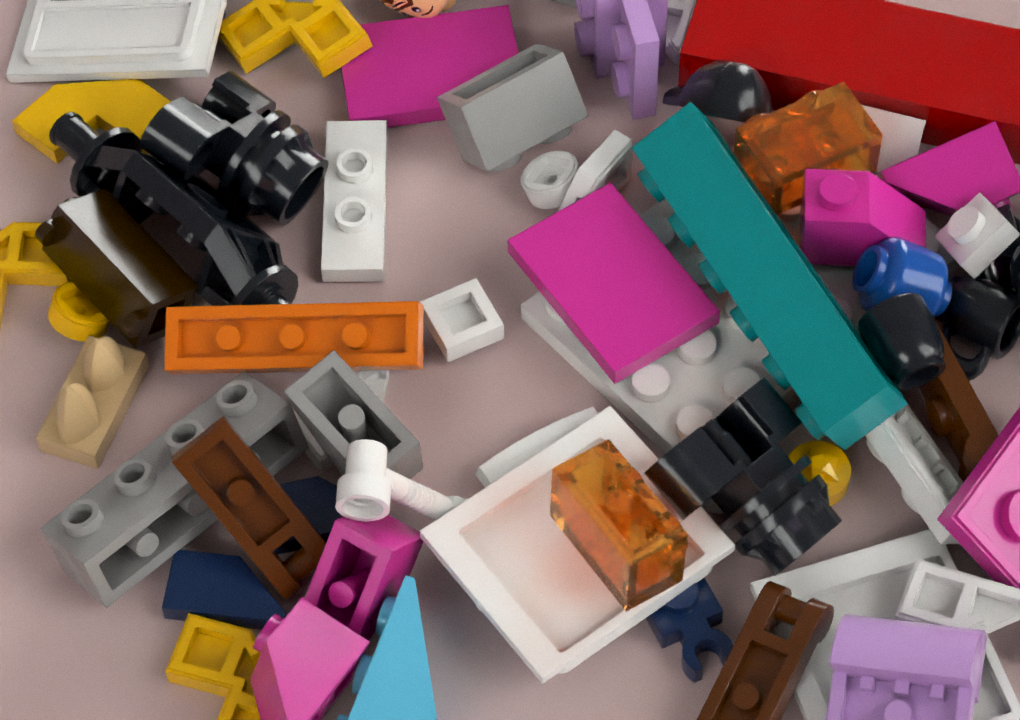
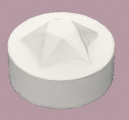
M566 151L547 152L536 157L526 166L521 175V185L533 206L540 209L560 207L580 167L573 154Z

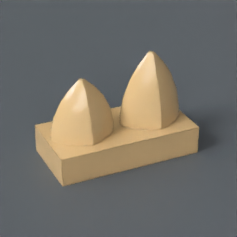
M88 335L36 436L39 450L99 469L150 366L147 353L119 345L109 336L96 338Z

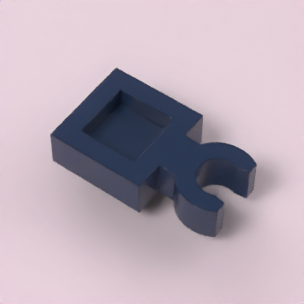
M705 577L646 618L662 649L680 641L683 646L682 669L685 675L694 683L702 680L703 668L696 657L699 653L704 651L715 653L724 666L733 648L730 638L725 633L712 628L722 623L723 609Z

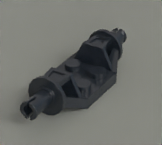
M74 112L65 113L53 124L49 134L50 141L55 146H59L76 161L72 168L70 184L72 191L77 196L81 197L106 189L139 224L154 212L161 215H166L169 212L180 222L176 232L194 247L207 252L196 282L199 285L196 293L210 305L292 304L299 286L298 276L286 265H283L279 244L235 205L220 199L217 195V190L199 174L189 180H185L156 158L141 153L140 138L129 128L116 127L99 135L83 121L79 114Z

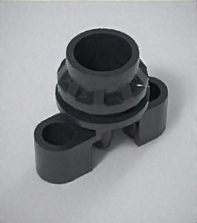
M229 71L214 79L213 87L205 97L202 106L197 103H191L181 96L163 106L155 114L142 134L140 147L185 180H189L203 171L209 170L220 178L217 189L218 197L226 203L236 201L237 208L246 215H266L281 226L288 224L313 197L328 169V160L314 151L308 132L299 125L292 124L290 126V116L281 110L275 111V101L233 71Z
M765 377L739 396L715 419H711L702 427L700 426L644 472L682 520L712 498L728 517L719 527L725 534L734 527L742 536V538L734 543L738 552L743 556L762 561L774 576L798 559L842 521L830 506L828 484L818 474L809 481L803 474L802 470L812 463L807 454L793 464L777 445L801 425L802 422Z

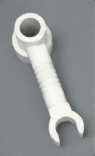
M361 439L351 442L347 447L345 474L337 482L335 508L345 518L369 522L386 517L390 512V502L393 500L433 520H437L467 499L455 495L445 496L386 468L387 447L375 440Z

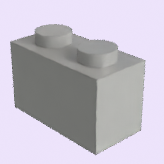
M539 43L437 97L463 161L487 172H497L512 167L521 160L522 152L539 143L549 144L563 139L571 133V126L589 116L564 52Z

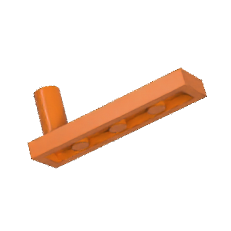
M419 301L166 307L164 371L172 375L242 373L243 371L247 373L308 372L333 350L353 371L423 370V359L425 356V345L423 343L424 306Z

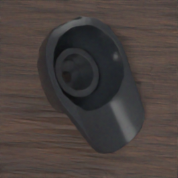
M716 60L699 67L689 77L685 86H676L669 89L663 97V104L684 107L691 101L704 115L772 128L773 109L768 87L759 72L748 64Z

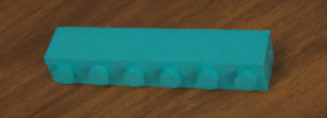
M691 101L631 147L645 167L637 173L639 179L659 203L664 199L668 201L675 212L667 218L669 224L687 247L691 248L695 244L698 246L706 258L698 264L701 272L720 295L725 291L729 292L737 304L730 311L731 317L751 342L758 338L761 340L769 352V355L762 359V363L784 391L792 386L802 401V404L795 408V412L815 439L820 440L826 435L842 449L846 450L908 404L894 382L877 363L862 336L716 126Z

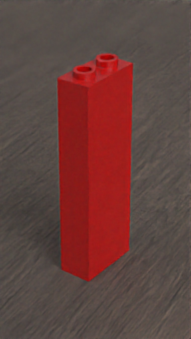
M697 0L680 51L678 86H685L689 77L699 67L716 60L748 64L757 70L765 81L771 96L773 111L779 112L791 104L806 118L825 122L814 104L815 96L819 94L926 120L920 143L933 146L942 145L995 121L1013 162L1020 164V29L884 0Z

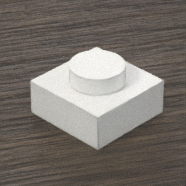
M979 192L965 207L956 211L949 222L934 237L957 263L975 279L1020 236V233Z
M477 278L420 301L424 306L423 320L447 362L505 338L504 324Z

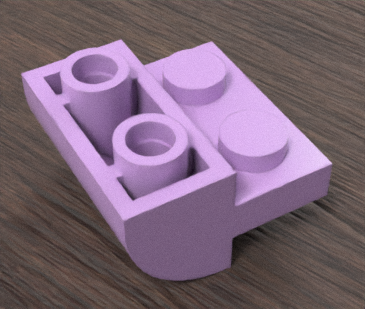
M575 0L579 17L583 19V21L574 22L575 41L580 57H590L596 78L611 76L615 95L617 98L626 97L633 120L656 116L658 67L665 65L668 0Z
M845 614L837 627L829 664L833 670L826 720H972L974 703L979 701L987 642L985 630Z

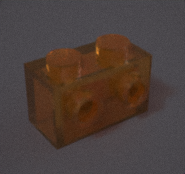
M841 82L823 91H811L803 95L797 102L772 113H761L748 119L743 125L736 128L734 154L775 213L779 215L801 205L805 169L877 172L883 134L845 82Z
M610 439L552 468L550 516L626 612L683 581L688 534Z

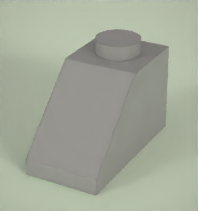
M335 350L284 390L287 400L331 463L342 475L345 474L348 445L353 441L361 439L375 440L384 444L388 450L386 468L411 479L423 469L420 442Z

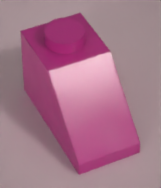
M995 121L884 169L875 175L912 202L950 217L960 208L965 207L979 192L996 208L1010 204L1012 209L1014 207L1010 197L1020 193L1019 173Z
M805 169L800 206L799 247L811 264L856 266L860 256L869 246L878 245L883 240L891 237H901L926 248V211L870 171Z
M390 515L383 519L369 522L355 521L345 517L335 520L305 600L369 641L376 632L377 619L384 600L387 596L396 598L405 575L410 576L424 542L420 538V532Z
M304 598L298 601L285 618L274 614L265 624L253 645V648L261 653L250 679L260 719L322 720L353 681L357 666L365 654L370 641Z

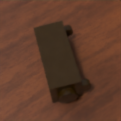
M106 189L81 197L66 199L57 205L51 219L43 222L35 231V237L43 245L42 250L134 348L164 337L166 307L191 306L199 285Z

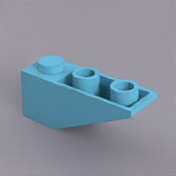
M405 575L397 597L387 596L380 609L376 624V635L381 637L373 656L364 654L357 666L352 685V693L356 694L357 697L349 716L340 714L336 720H437L416 582L414 577Z

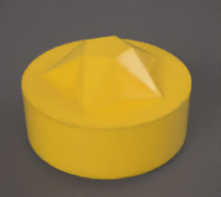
M66 282L54 291L47 316L50 324L57 332L67 338L82 342L86 341L88 335L100 338L106 334L110 322L73 282Z
M809 441L797 446L789 454L788 458L794 464L807 454L812 463L802 470L803 474L809 481L820 474L828 484L830 506L838 503L846 495L850 483L851 464L847 455L836 445L825 441Z

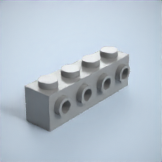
M243 371L232 381L225 384L214 395L180 421L173 424L166 432L128 461L121 464L114 472L76 501L69 504L62 512L40 528L62 570L103 606L109 607L218 520L216 515L174 466L171 456L222 416H225L274 476L309 448L290 402L246 371Z

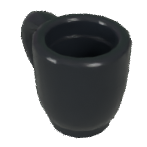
M956 275L949 280L952 285V296L947 308L941 315L934 318L942 323V333L967 379L973 380L983 373L990 357L995 359L1003 358L1020 336V299L1017 291L991 280L980 277L974 279L972 276L963 278ZM951 336L980 351V353L973 359L960 356L951 345Z
M904 293L893 296L870 308L859 320L858 329L867 347L883 371L897 385L898 389L910 390L923 386L936 379L946 369L943 360L944 344L941 334L922 295L918 293Z

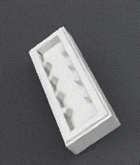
M387 120L327 121L325 158L328 160L329 165L324 179L321 259L323 282L384 281Z
M907 404L865 435L867 437V447L879 461L887 466L901 486V495L906 504L921 515L941 545L959 544L937 518L962 486L963 481Z

